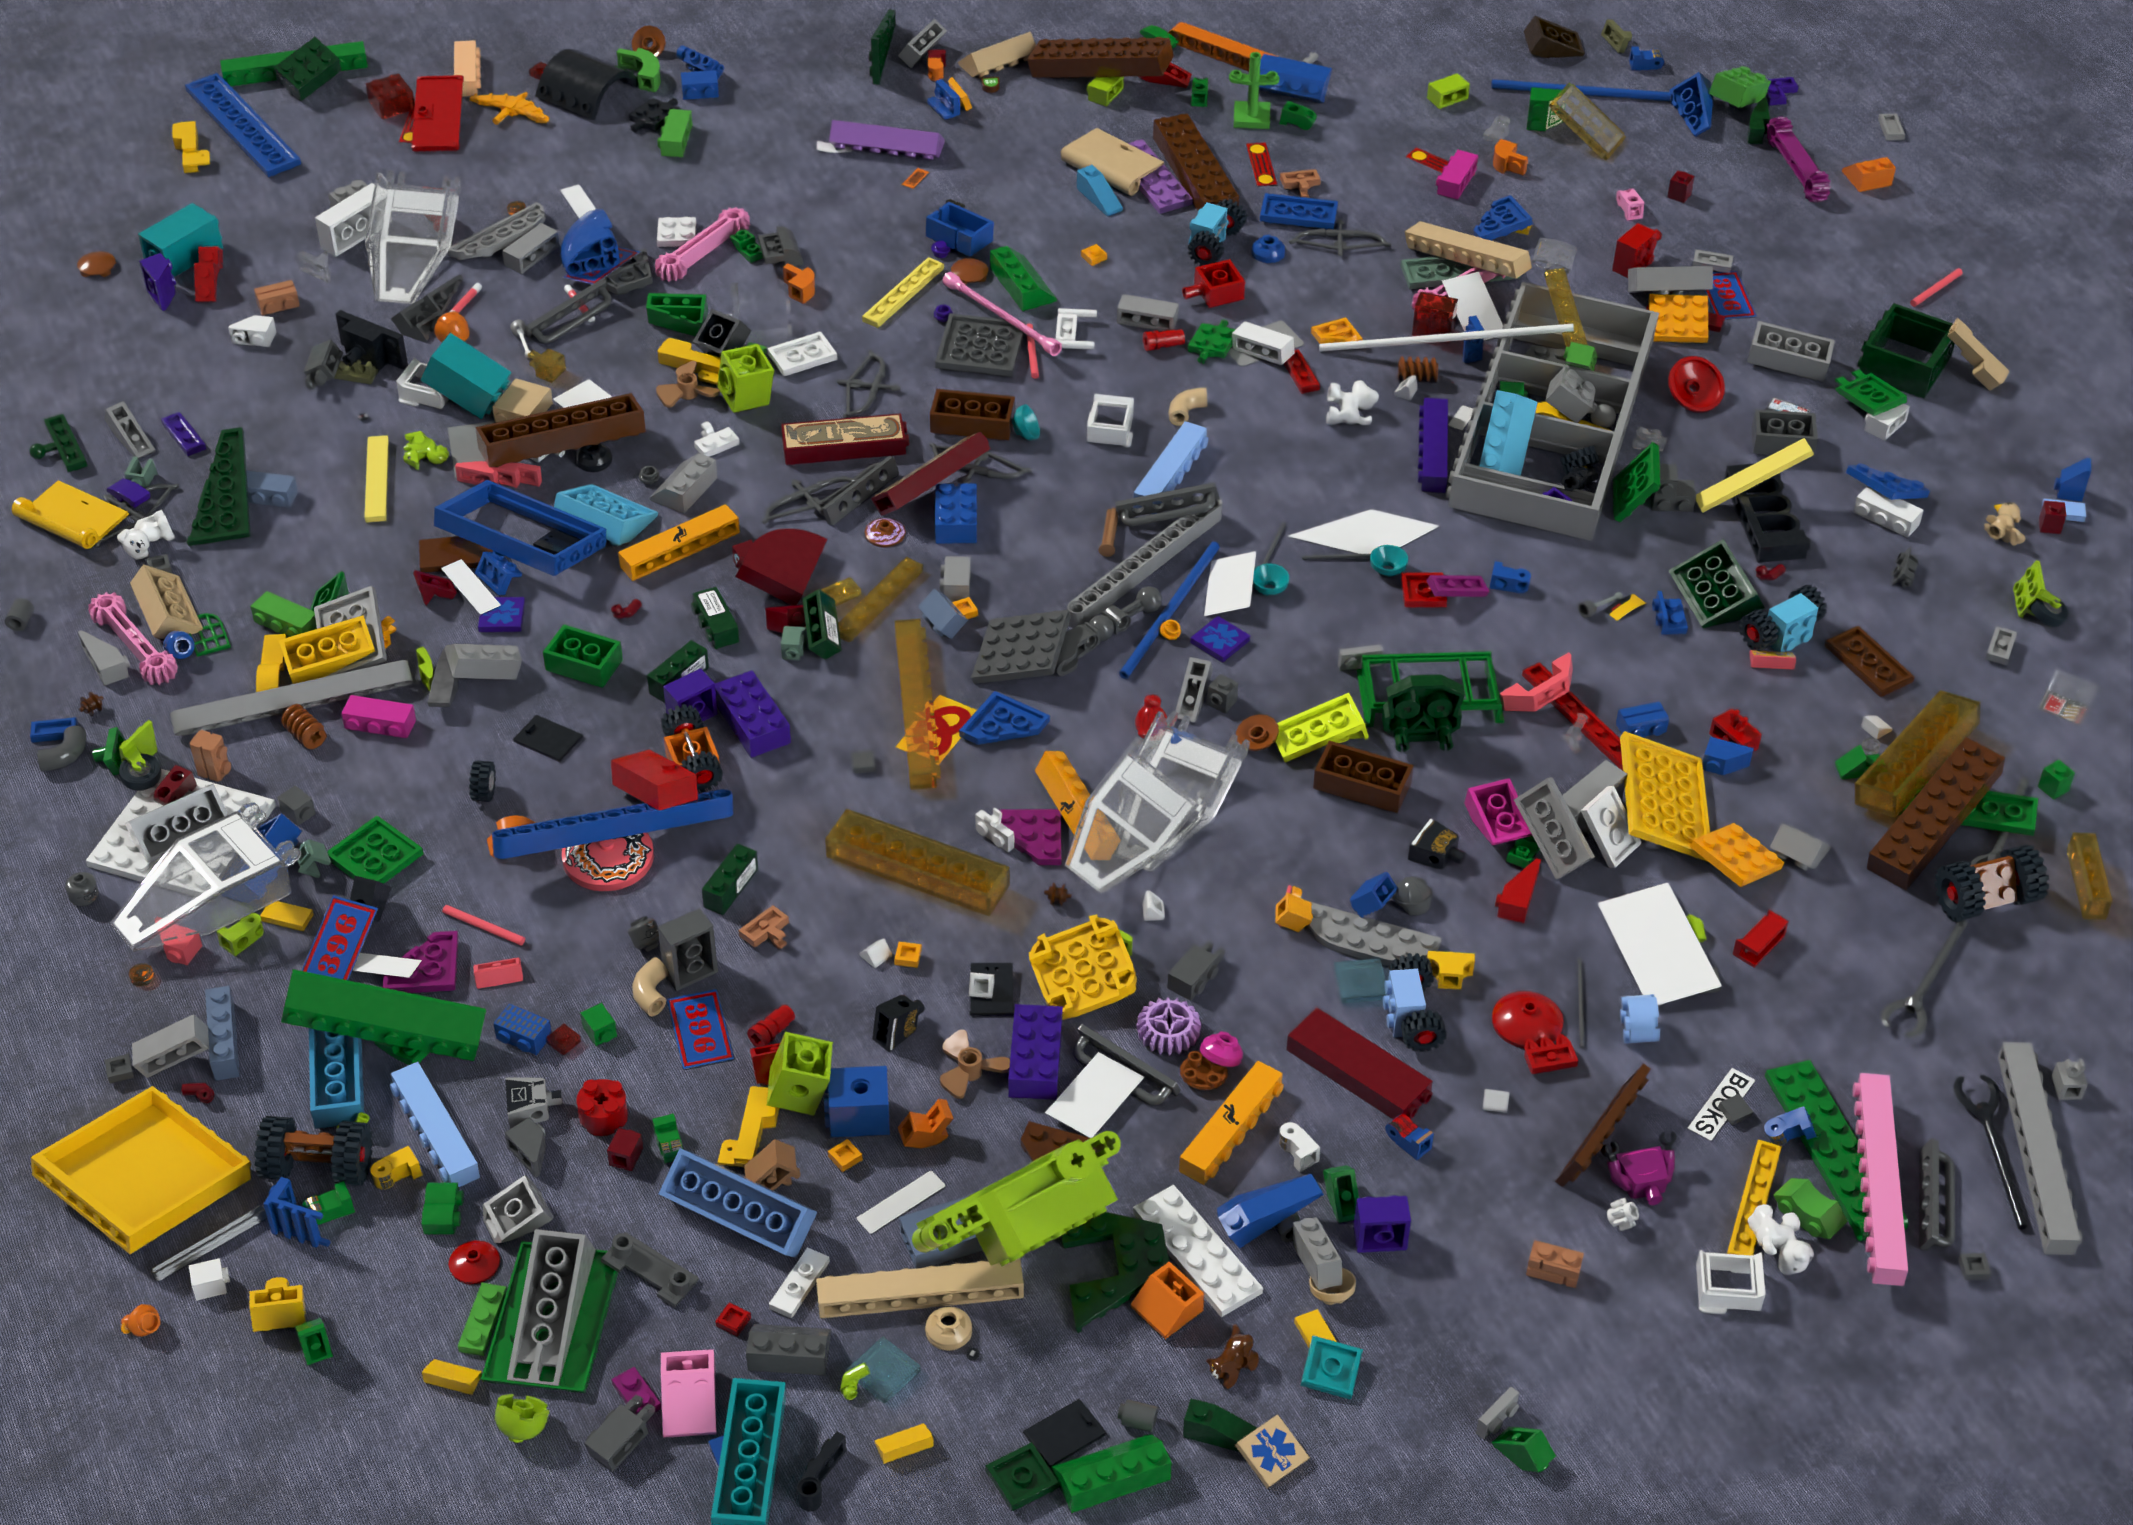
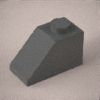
M529 1117L506 1131L505 1137L508 1149L536 1178L540 1175L546 1150L544 1138L546 1132L539 1123L535 1124Z

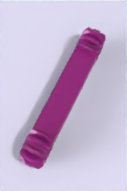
M1783 116L1770 119L1766 131V138L1769 139L1768 143L1772 147L1778 148L1804 186L1803 192L1806 199L1810 202L1827 200L1828 195H1830L1831 180H1828V174L1824 171H1819L1792 132L1791 120Z

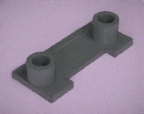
M627 1232L614 1236L612 1247L601 1258V1262L618 1273L625 1267L661 1289L657 1293V1297L674 1308L699 1281V1277Z

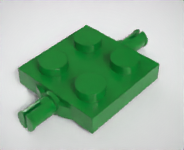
M1222 319L1218 326L1201 323L1188 344V352L1200 355L1197 359L1198 363L1201 364L1202 362L1204 364L1208 357H1226L1233 345L1232 333L1236 330L1227 327L1229 322L1226 319L1225 321Z

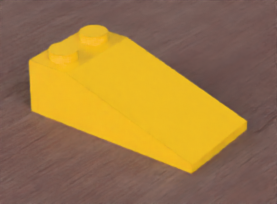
M364 615L279 640L292 684L326 677L375 652Z

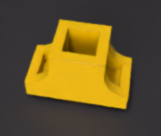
M1428 951L1427 958L1430 960L1433 976L1437 979L1438 988L1461 990L1463 979L1467 976H1473L1475 953Z

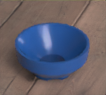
M1264 235L1253 243L1251 254L1257 261L1275 263L1284 258L1285 245L1276 236Z

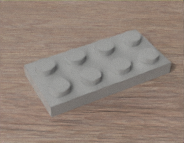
M1552 777L1545 779L1514 799L1555 879L1564 877L1595 857Z

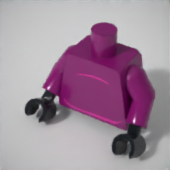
M1674 1131L1671 1132L1670 1142L1665 1140V1132L1661 1133L1659 1141L1664 1145L1663 1150L1661 1146L1617 1154L1619 1152L1617 1142L1613 1141L1610 1143L1612 1153L1609 1152L1607 1144L1603 1145L1601 1153L1603 1156L1608 1157L1607 1165L1612 1182L1624 1191H1627L1633 1199L1646 1197L1650 1205L1659 1204L1663 1200L1661 1194L1666 1191L1667 1184L1672 1181L1675 1170V1151L1672 1149V1144L1677 1139L1676 1133Z

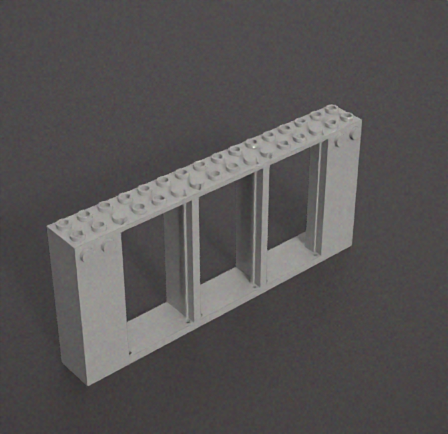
M1522 282L1520 289L1515 291L1510 312L1507 313L1506 322L1503 324L1502 329L1574 324V332L1499 337L1493 359H1491L1489 364V371L1485 375V383H1482L1480 395H1478L1476 406L1473 408L1472 420L1468 422L1467 432L1469 433L1465 432L1462 441L1464 446L1460 445L1458 457L1460 458L1455 459L1453 466L1455 471L1451 470L1448 482L1451 483V486H1448L1446 498H1449L1448 507L1592 541L1653 344L1659 312ZM1513 339L1563 350L1566 347H1570L1571 342L1595 347L1597 358L1634 366L1631 379H1626L1508 351ZM1566 366L1569 369L1575 370L1582 379L1594 385L1596 388L1594 403L1597 405L1608 404L1614 408L1617 414H1620L1615 431H1610L1535 413L1528 446L1567 455L1594 445L1600 460L1599 463H1604L1596 493L1578 489L1570 492L1561 485L1469 464L1479 434L1487 435L1494 404L1490 402L1496 386H1500V381L1524 382V391L1546 397L1550 381ZM1555 487L1572 499V501L1543 495L1542 493L1548 492Z

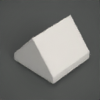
M1412 375L1402 381L1394 395L1411 400L1418 389L1416 376Z
M1146 891L1142 902L1144 921L1165 919L1163 900L1151 891Z
M883 938L859 953V956L876 968L892 957V952Z
M971 972L969 996L992 998L995 983L994 974Z
M1484 1089L1483 1110L1507 1113L1510 1092Z

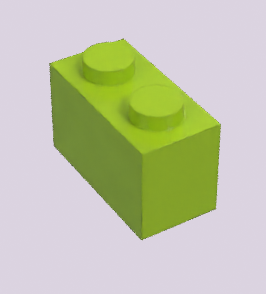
M1458 73L1428 83L1427 99L1438 109L1468 99L1470 83Z
M1096 77L1087 86L1088 101L1107 107L1124 89V77Z

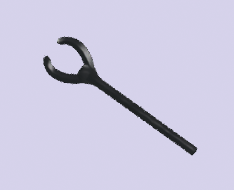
M1980 1075V1078L1990 1088L1989 1103L1980 1102L1975 1106L1962 1090L1964 1076H1959L1953 1085L1954 1093L1960 1103L1974 1113L1983 1124L2019 1230H2024L2028 1225L1992 1122L1994 1112L2000 1102L1999 1087L1988 1076Z

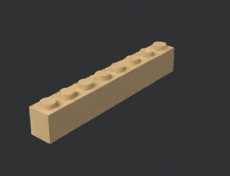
M1421 221L1405 231L1407 246L1413 250L1515 279L1532 268L1529 251Z
M1020 1258L1002 1267L1000 1263L991 1266L989 1261H979L977 1263H955L947 1266H928L917 1269L905 1268L897 1271H877L875 1273H854L846 1276L816 1278L820 1319L1024 1298V1282Z

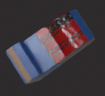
M1405 1114L1398 1115L1385 1126L1389 1138L1416 1160L1432 1149L1434 1133L1428 1128L1421 1129Z

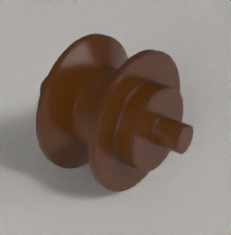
M89 692V698L80 697L81 708H79V711H84L86 714L93 716V710L102 711V700L104 698Z
M1054 882L1048 891L1044 890V895H1048L1050 905L1054 901H1059L1062 907L1063 902H1067V898H1072V894H1068L1066 884L1058 888Z

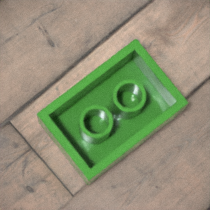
M1741 66L1740 68H1732V70L1716 73L1709 94L1734 106L1743 107L1758 103L1762 98H1765L1771 81L1766 79L1765 75L1755 74L1751 72L1750 68Z

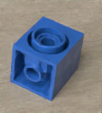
M887 1066L831 1068L830 1081L824 1092L829 1093L824 1094L825 1128H830L831 1138L890 1135Z

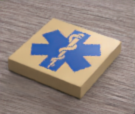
M1278 1414L1235 1445L1267 1489L1310 1458Z

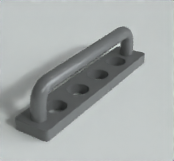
M602 278L526 326L525 334L528 338L535 336L542 343H551L605 310L612 301L610 293L606 290L607 281ZM600 294L604 298L603 302L550 335L545 336L541 333L542 330Z
M888 456L882 462L868 466L853 478L858 479L855 483L821 505L823 512H819V514L825 516L829 525H835L899 474L895 458ZM882 470L884 474L883 478L880 480L879 473ZM869 480L870 487L866 490V483ZM856 491L857 496L856 499L853 501L852 495L853 492ZM842 501L843 508L839 511V504Z
M1212 482L1116 501L1115 505L1119 518L1126 526L1131 527L1205 513L1213 508L1215 501L1219 500L1220 497L1216 483ZM1195 493H1201V494H1203V495L1198 496V497L1193 496V494H1195ZM1175 497H1181V498H1182L1181 500H1177V501H1176V500H1173V498H1175ZM1155 501H1161V502H1162L1161 504H1157V505H1156V504H1153V502H1155ZM1205 503V504H1202V505H1197V506H1192V507H1187V508H1182V509H1177V510H1172V511H1167V512H1162V513H1157V514H1152V515H1147V516H1142V517L1130 518V517H1135V516H1140V515H1145V514H1150V513H1155V512L1166 511V510H1171V509H1176V508H1181V507H1186V506H1191V505H1196V504ZM1135 505L1142 506L1141 508H1133Z
M1081 1024L1077 1029L1081 1037L1074 1046V1055L1081 1063L1087 1066L1093 1059L1083 1052L1087 1043H1090L1162 1088L1157 1095H1151L1136 1086L1131 1094L1150 1105H1158L1163 1103L1170 1093L1177 1097L1181 1091L1176 1081L1085 1025Z
M1933 1138L1919 1151V1248L1925 1251L1933 1244L1945 1248L1950 1247L1955 1241V1165L1948 1154L1939 1150V1141ZM1939 1161L1945 1166V1237L1939 1236Z

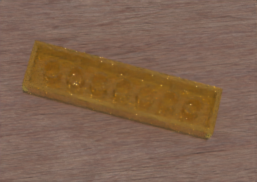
M1940 690L1855 782V805L1896 818L1939 770L1964 738L1968 737L1980 724L1981 702Z
M849 809L844 811L825 838L826 857L987 916L992 914L1010 886L1009 866Z

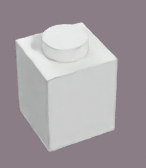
M220 1258L189 1265L191 1285L196 1301L227 1294L226 1283L230 1282L228 1268L222 1267Z

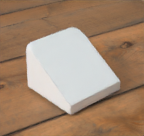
M1878 716L1863 717L1861 727L1876 740L1893 729Z

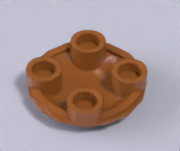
M91 252L79 259L77 268L83 277L90 275L106 277L111 274V269L116 264V260L108 252Z
M965 258L955 262L951 267V272L959 276L966 285L968 282L986 281L988 266L981 260Z
M1191 1051L1188 1054V1058L1180 1066V1075L1183 1081L1190 1087L1198 1090H1211L1224 1084L1227 1079L1226 1066L1209 1061L1198 1051Z

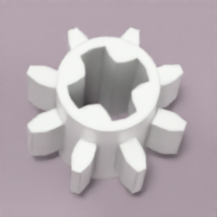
M1622 1198L1610 1203L1612 1208L1608 1209L1607 1216L1613 1227L1619 1226L1620 1231L1636 1226L1635 1220H1638L1639 1212L1633 1202L1627 1203L1626 1198Z

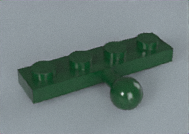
M64 414L43 419L53 442L46 445L40 443L31 445L29 448L30 456L34 459H42L47 452L57 450L67 472L88 467Z

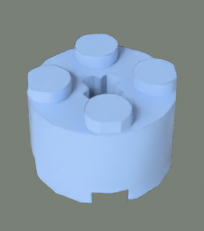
M1654 994L1621 997L1622 1009H1620L1621 1023H1624L1625 1027L1623 1029L1624 1043L1659 1041L1660 1029L1655 1028L1658 1027L1659 1010L1657 998L1654 997Z

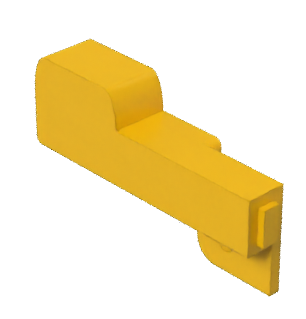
M188 121L173 124V142L175 149L182 150L184 173L198 172V166L210 165V152L208 150H198L196 122Z
M674 338L666 339L657 350L659 364L678 368L688 362L696 361L695 373H698V379L718 385L721 357L692 350L691 343Z
M750 1087L738 1140L728 1139L722 1143L717 1162L718 1165L744 1167L746 1163L756 1156L763 1128H774L776 1126L780 1108L767 1106L768 1088Z

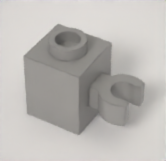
M2070 1059L2056 1062L2051 1079L2058 1100L2083 1099L2088 1085L2084 1074L2085 1065L2083 1059H2079V1062H2071Z

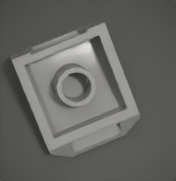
M526 1175L483 1204V1220L494 1243H503L524 1236L550 1222L554 1217L542 1193Z

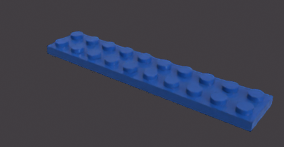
M218 73L185 84L186 91L267 177L275 176L278 173L301 165V160L295 152Z

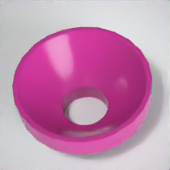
M1219 1032L1204 1038L1200 1046V1052L1206 1059L1221 1066H1238L1243 1058V1050L1237 1038L1227 1032Z

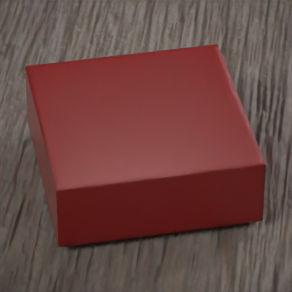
M729 1302L716 1319V1327L738 1337L751 1319V1313Z

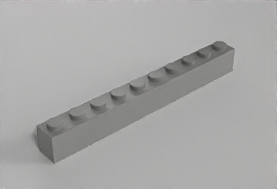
M2003 1042L1998 1055V1061L2044 1254L2075 1255L2078 1245L2082 1244V1232L2078 1230L2076 1224L2077 1211L2072 1208V1191L2067 1187V1171L2062 1167V1151L2057 1147V1131L2052 1127V1111L2048 1110V1095L2042 1086L2043 1074L2038 1070L2037 1066L2038 1054L2034 1052L2032 1043Z

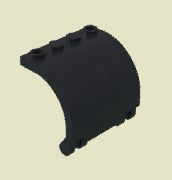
M564 49L553 56L546 65L540 77L535 96L595 120L600 102L609 86L620 79L621 82H628L631 86L637 87L638 76L634 75L635 72L582 51Z

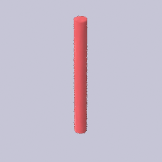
M1960 268L1956 269L1912 299L1910 304L1916 307L1961 276L1963 271Z
M1026 324L1027 326L1033 329L1032 324ZM1026 334L1031 377L1037 379L1039 377L1035 340Z
M449 905L443 907L442 912L453 918L520 946L525 942V937Z

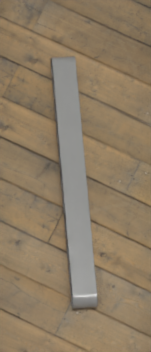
M1222 499L1216 500L1213 508L1205 513L1177 519L1073 599L1067 606V610L1071 614L1069 626L1074 628L1077 625H1083L1084 622L1089 623L1094 616H1098L1218 523L1222 516Z
M400 660L183 708L171 712L170 717L175 736H184L198 733L200 730L206 731L283 714L293 704H300L305 709L349 699L350 695L363 696L410 685L413 683L408 661Z

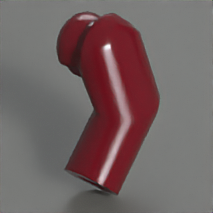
M1778 564L1772 570H1767L1765 565H1759L1755 569L1756 577L1760 580H1775L1786 572V568L1783 564Z
M634 599L625 608H622L620 604H615L611 607V612L616 619L629 618L642 607V603L640 600Z
M206 1083L182 1084L183 1096L195 1095L203 1103H210L214 1099V1091Z

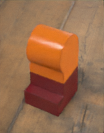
M928 50L929 79L932 81L943 79L944 67H946V50Z

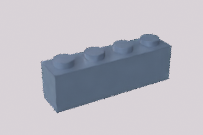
M247 471L249 503L291 507L298 493L295 476Z
M230 986L205 989L209 1058L214 1079L218 1081L240 1077L235 1006Z

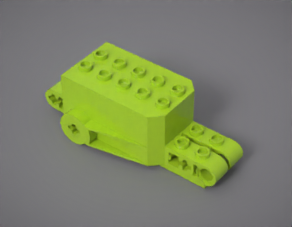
M1104 1131L1084 1142L1077 1139L1051 1151L1016 1172L916 1223L918 1229L912 1235L913 1246L916 1250L923 1253L930 1252L936 1248L942 1252L975 1235L991 1266L1000 1263L1002 1267L1023 1257L1024 1254L1045 1245L1050 1240H1054L1067 1231L1086 1223L1087 1220L1106 1212V1206L1118 1200L1102 1167L1109 1164L1107 1158L1119 1152L1121 1147L1120 1138L1113 1131ZM960 1219L962 1224L957 1225L956 1221Z

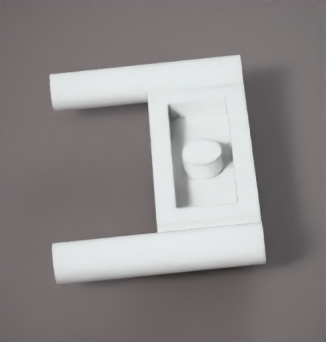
M1058 308L1056 340L1062 344V348L1094 349V342L1075 340L1077 317L1097 318V310Z

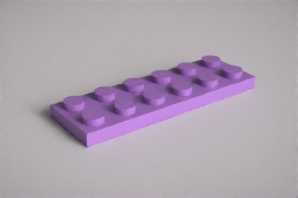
M1143 139L1128 143L1158 158ZM1165 165L1140 180L1139 190L1159 214L1186 207L1193 203V198Z

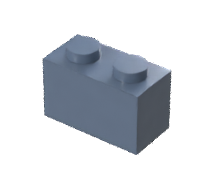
M935 588L918 606L923 612L922 617L929 624L933 623V630L941 637L946 635L952 639L968 621L950 599Z

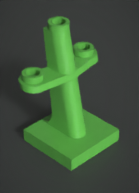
M1258 52L1250 54L1249 74H1244L1240 70H1232L1229 74L1230 82L1248 85L1247 101H1235L1234 128L1270 129V102H1258L1259 86L1278 84L1279 75L1275 71H1269L1267 74L1260 75L1261 54Z

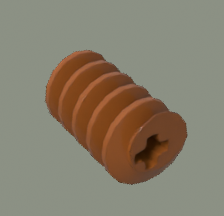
M1401 356L1398 361L1397 380L1400 375H1402L1403 381L1408 376L1415 375L1418 376L1419 382L1422 381L1424 376L1427 382L1430 381L1431 377H1434V381L1437 382L1438 363L1435 357H1432L1429 363L1427 357H1424L1422 362L1419 357H1416L1413 362L1412 357L1409 356L1405 362L1404 357Z
M293 704L284 712L281 721L283 727L306 748L315 749L327 738L324 726L300 704Z

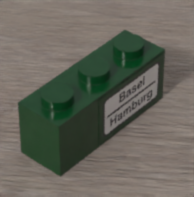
M717 586L692 593L693 602L691 603V609L694 615H698L699 625L701 629H705L707 641L712 642L715 649L739 643L738 626Z
M818 589L802 599L809 650L826 660L842 651L835 600Z
M690 640L647 675L649 694L665 703L663 686L700 668L703 671L709 668L707 649Z
M740 844L734 846L702 888L704 908L721 915L726 913L758 871L757 851Z

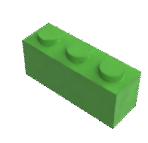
M670 109L668 116H665V126L661 128V137H658V148H661V156L683 157L693 126L692 111Z
M1571 342L1570 347L1565 349L1564 358L1566 365L1594 371L1597 354L1595 347Z
M266 591L250 606L254 622L268 627L275 632L286 634L288 637L317 629L314 611Z

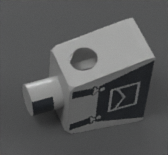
M505 1078L507 1114L510 1129L529 1117L534 1123L546 1121L549 1119L548 1106L563 1104L561 1090L547 1091L544 1078Z

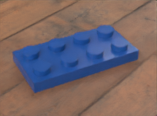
M1265 193L1260 221L1334 229L1338 201Z

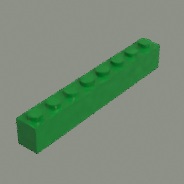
M363 41L326 46L340 59L341 71L368 68ZM296 50L220 60L223 79L230 86L277 80L274 67Z

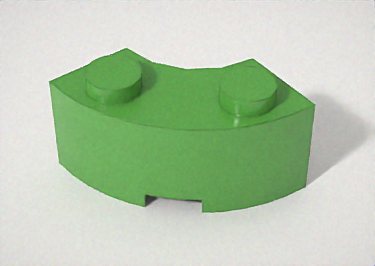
M1791 1178L1773 1195L1778 1203L1779 1210L1783 1214L1795 1213L1800 1220V1227L1808 1231L1813 1237L1830 1239L1848 1222L1838 1201L1822 1195L1809 1179Z

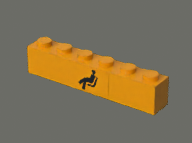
M724 504L619 551L620 568L632 581H635L739 534V517Z
M1045 751L1035 772L1078 840L1092 796L1064 752ZM1096 810L1083 850L1090 861L1109 862L1120 841L1104 815Z
M1257 1061L1182 1153L1179 1161V1172L1205 1185L1209 1178H1214L1221 1163L1228 1161L1233 1148L1242 1143L1248 1129L1255 1127L1260 1114L1266 1113L1272 1099L1281 1094L1284 1087L1282 1084L1283 1073Z

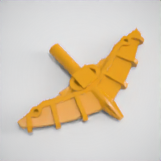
M528 92L517 96H508L507 93L504 95L489 93V95L474 94V96L469 97L470 101L478 105L501 108V112L492 120L495 125H498L507 116L513 117L519 114L525 115L536 123L546 124L550 119L548 115L543 114V109L537 108L534 102L526 100Z

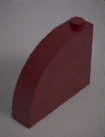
M778 529L765 533L754 541L745 557L740 556L735 566L738 569L735 577L795 606L806 589L828 539L800 529Z

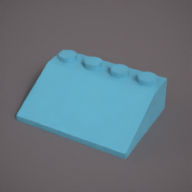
M593 484L558 492L554 507L606 528V539L615 546L631 542L659 513Z

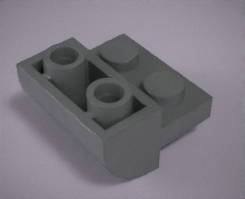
M777 226L776 233L758 235V242L765 264L783 262L784 266L786 264L793 266L803 265V259L795 235L790 229Z

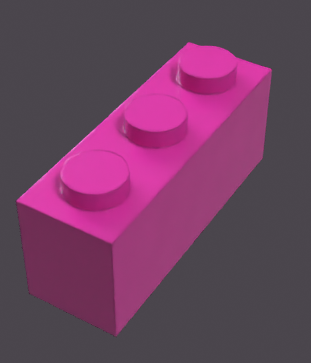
M1457 150L1454 156L1450 157L1448 165L1444 166L1442 175L1437 177V194L1458 200L1477 170L1478 155Z
M350 695L341 713L345 729L408 738L416 722L414 706L412 704Z

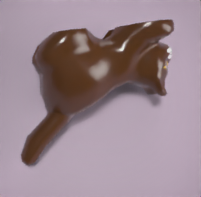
M1237 1324L1232 1326V1335L1227 1341L1223 1353L1218 1358L1206 1360L1210 1365L1209 1371L1216 1379H1224L1223 1386L1226 1389H1230L1235 1385L1242 1368L1253 1371L1258 1367L1259 1363L1258 1352L1251 1349L1254 1344L1253 1337L1250 1334H1241Z

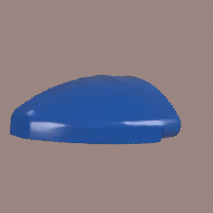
M601 208L588 211L570 227L562 241L561 260L563 268H565L569 276L573 277L615 267L620 262L617 241L610 230L612 224L605 211Z

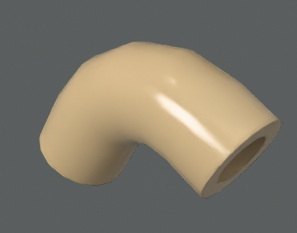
M1206 387L1185 390L1170 402L1168 414L1169 420L1173 425L1180 426L1185 421L1187 422L1189 410L1207 407Z
M657 957L647 962L636 973L632 984L634 1000L651 1017L659 1014L665 1007L666 999L656 990V986L669 976L666 966Z

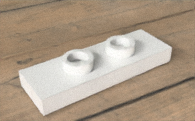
M807 1247L770 1301L769 1309L792 1319L817 1282L816 1278L821 1276L829 1264V1256Z

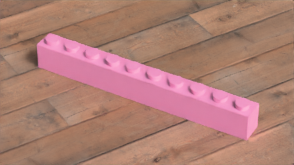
M1860 1073L1858 1083L1854 1082L1853 1097H1857L1854 1105V1115L1858 1116L1859 1119L1856 1122V1134L1860 1135L1857 1152L1862 1154V1158L1859 1161V1173H1863L1861 1192L1865 1193L1862 1211L1867 1213V1217L1864 1219V1232H1868L1866 1252H1870L1867 1271L1872 1273V1283L1904 1286L1908 1273L1890 1075Z

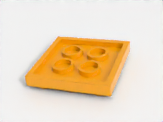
M1649 295V310L1659 312L1653 341L1708 343V296Z
M1735 823L1696 838L1690 845L1694 851L1740 887L1781 870L1785 863L1774 852L1769 851L1759 840L1750 836L1741 826Z

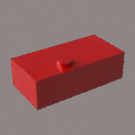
M650 749L611 760L613 785L659 811L698 800L696 774Z

